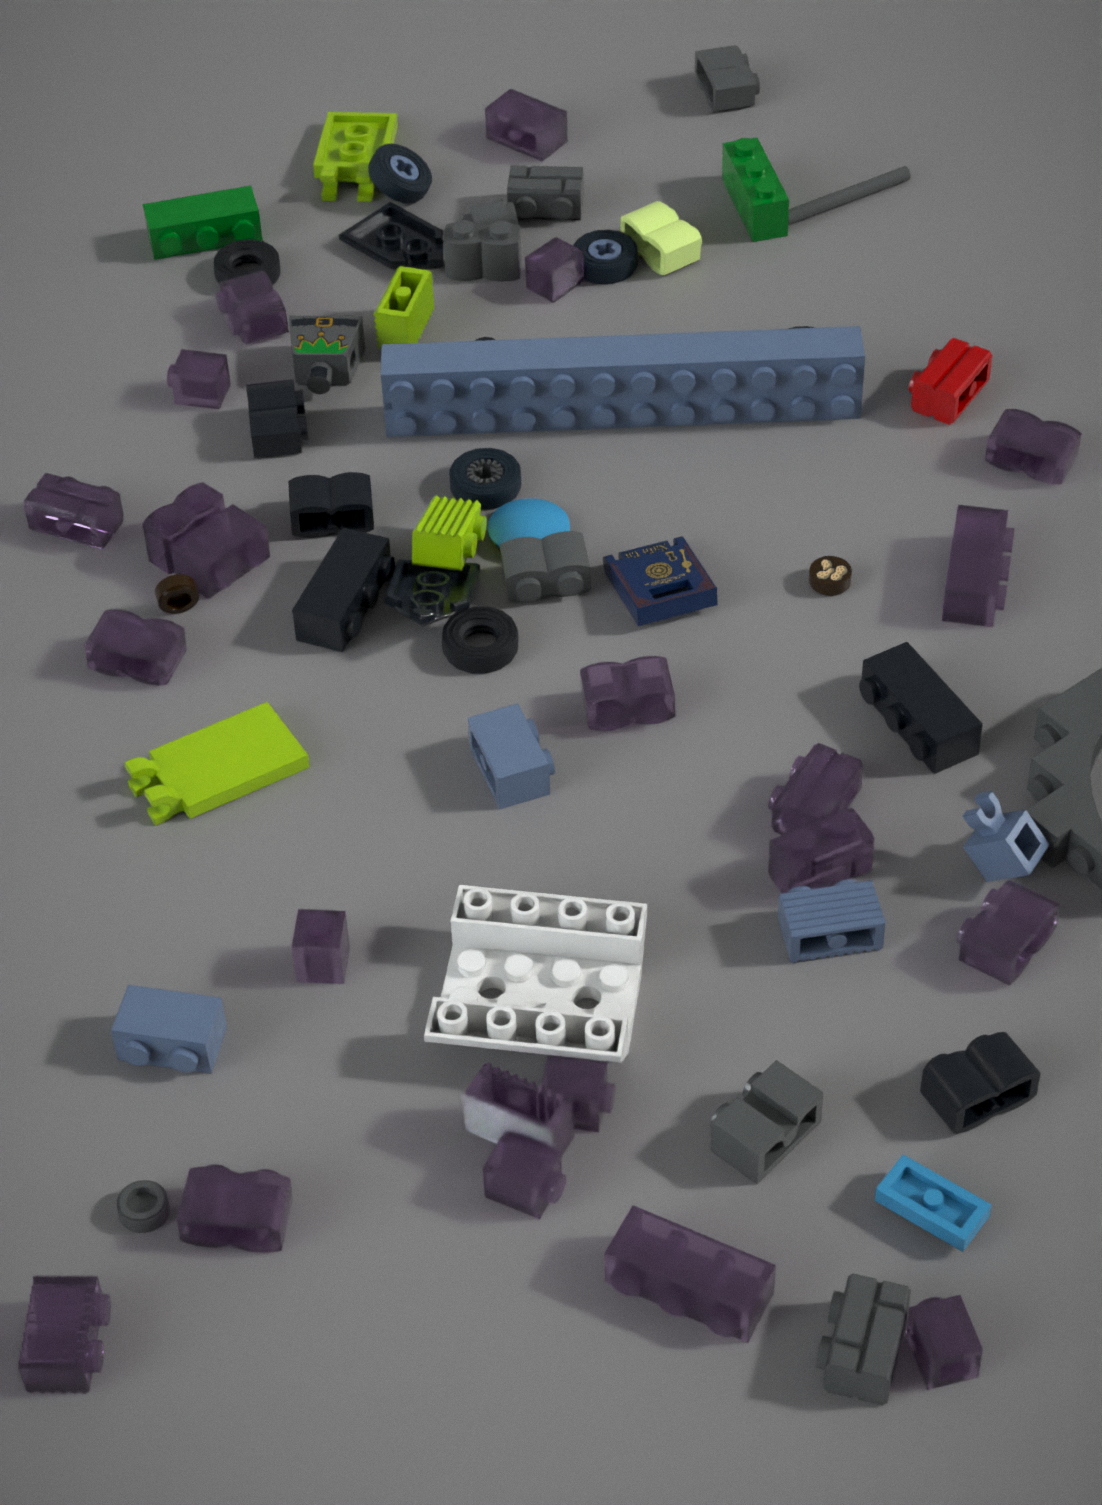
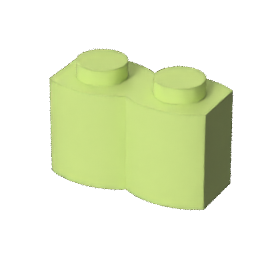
M655 201L621 216L620 232L630 236L635 241L638 256H642L648 266L656 273L666 275L700 260L702 238L699 231L686 221L679 220L675 210L669 208L666 204Z

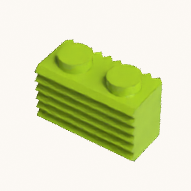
M403 266L396 269L373 314L375 316L374 322L376 323L374 328L377 329L375 332L377 335L375 340L378 341L376 346L381 349V344L419 343L418 339L421 338L423 329L428 324L432 311L435 310L432 273L429 270Z
M437 495L434 496L412 532V564L462 571L466 560L474 558L477 541H483L485 537L487 519L486 516H481L480 502L476 500L472 503L470 499L464 502L462 498L456 501L453 497L448 500L445 496L440 499Z

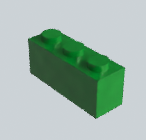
M758 137L740 138L736 141L723 143L722 181L752 242L788 236L789 198Z
M251 185L142 204L147 235L154 260L223 248L227 244L238 240L253 239L263 241L259 209Z

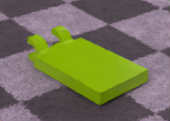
M327 113L313 163L314 178H320V182H323L322 201L337 200L338 182L359 183L357 201L372 202L374 183L369 176L368 165L379 147L385 144H394L398 129L397 113Z
M268 702L149 751L150 760L145 757H136L124 762L126 770L132 777L127 780L128 787L136 798L145 794V797L151 804V807L147 808V812L155 826L164 823L173 815L182 811L187 814L189 819L310 768L309 755Z

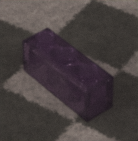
M958 505L945 586L942 621L993 627L995 610L1004 611L1007 585H1000L999 581L1008 582L1011 556H1003V552L1012 553L1015 528L1006 527L1008 510Z
M632 1205L604 1253L605 1282L611 1284L620 1293L628 1296H640L658 1304L671 1315L689 1317L707 1325L711 1331L720 1336H733L747 1343L774 1295L775 1264Z

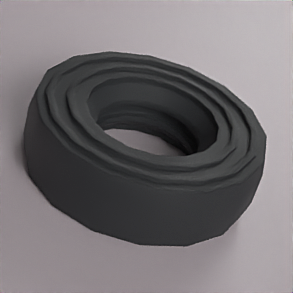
M253 239L238 240L221 248L214 257L216 281L222 288L233 293L250 294L266 290L275 284L280 276L279 254L272 245L264 241ZM243 263H256L260 265L251 270L235 269L236 266Z
M489 606L470 607L448 619L443 627L442 649L448 662L458 670L472 674H487L500 670L511 663L518 651V629L512 617L502 610ZM475 633H489L496 637V641L493 644L485 647L469 646L465 644L464 639Z

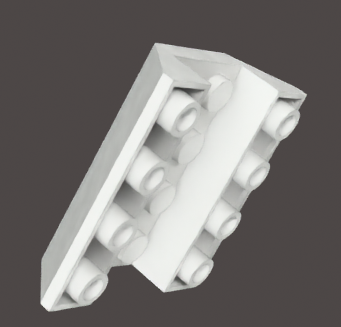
M459 885L450 921L452 950L441 997L432 998L424 1033V1042L622 1063L629 1052L641 981L647 904ZM489 988H497L504 992L495 999H487L480 995L481 992ZM583 998H591L599 1002L598 1005L591 1009H582L575 1005L578 1000Z

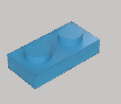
M904 1154L875 1189L874 1201L964 1252L988 1220L991 1213L992 1205Z

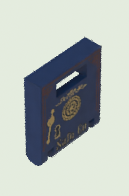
M683 536L674 538L673 546H670L668 541L665 540L619 552V560H615L613 555L603 557V567L607 577L638 626L718 605L717 587ZM688 586L687 591L657 599L652 597V595Z

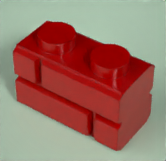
M956 338L949 340L942 350L935 349L923 372L917 370L910 380L909 392L912 393L911 407L913 411L927 417L933 415L935 420L948 425L954 423L990 380L991 352L975 345L970 347L969 343Z

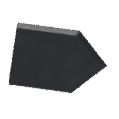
M392 202L387 203L339 234V240L393 270L400 266L416 269H431L444 266L443 230Z
M399 559L388 585L384 602L422 627L460 614L470 607L480 573V564L466 563L462 571L413 565L412 560Z

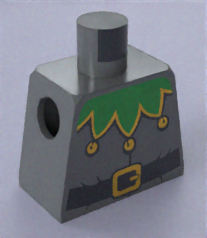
M289 316L295 382L299 385H307L308 389L315 394L327 393L330 390V386H346L350 384L365 351L363 317Z

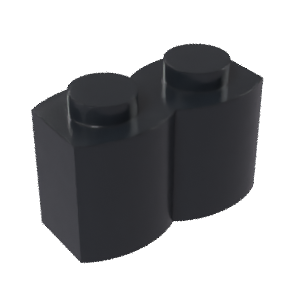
M294 379L246 384L254 458L302 453L301 441L308 440L306 416L298 417V414H305L303 390L295 391Z
M359 472L341 473L330 478L320 475H304L288 481L292 535L303 538H316L332 532L339 534L343 527L365 533L374 530L370 475Z
M998 1032L991 1035L978 1036L970 1042L965 1051H957L950 1054L943 1053L932 1058L923 1069L920 1092L954 1134H958L980 1126L995 1114L1012 1111L1030 1101L1037 1095L1041 1073L1006 1032Z

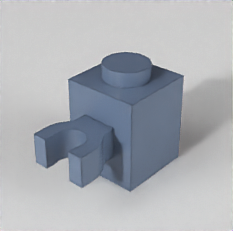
M993 791L978 793L974 800L980 808L966 810L962 816L967 824L975 829L963 846L964 850L987 882L1030 875L1050 844L1026 809L1002 813L999 800Z

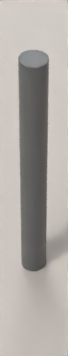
M903 166L789 209L788 225L907 181L911 177L908 167Z

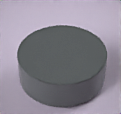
M140 1180L127 1185L117 1198L116 1206L122 1225L132 1232L148 1233L154 1231L166 1222L170 1213L167 1193L160 1184L154 1181Z

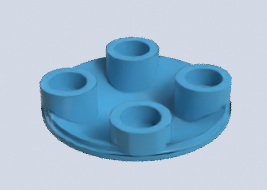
M535 498L518 499L502 505L491 515L488 522L489 538L499 548L500 544L514 538L535 537L542 539L553 533L570 531L569 518L562 508L552 502Z

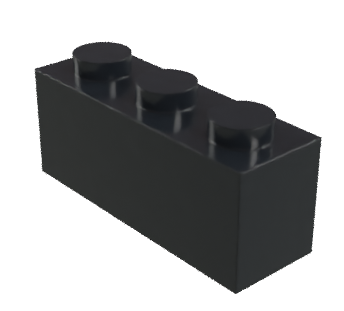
M342 528L292 609L296 641L344 652L351 638L357 637L363 618L368 609L375 607L382 585L392 577L395 569V558L391 556L389 538Z
M908 642L863 660L862 679L859 682V689L863 699L868 704H873L884 717L889 729L897 732L909 745L913 756L919 761L922 760L934 774L979 755L983 723Z

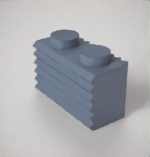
M845 879L837 882L834 886L813 889L807 886H798L786 893H779L778 921L789 959L794 964L799 960L805 962L807 959H811L814 961L818 957L824 959L826 956L832 958L836 954L839 956H843L845 953L851 955L854 952L860 954L864 950L870 952L873 949L879 951L883 948L885 916H883L873 880L857 882L852 879Z

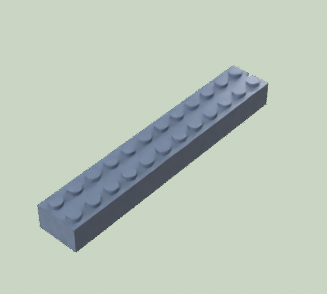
M860 326L381 344V385L386 437L861 419L865 352Z

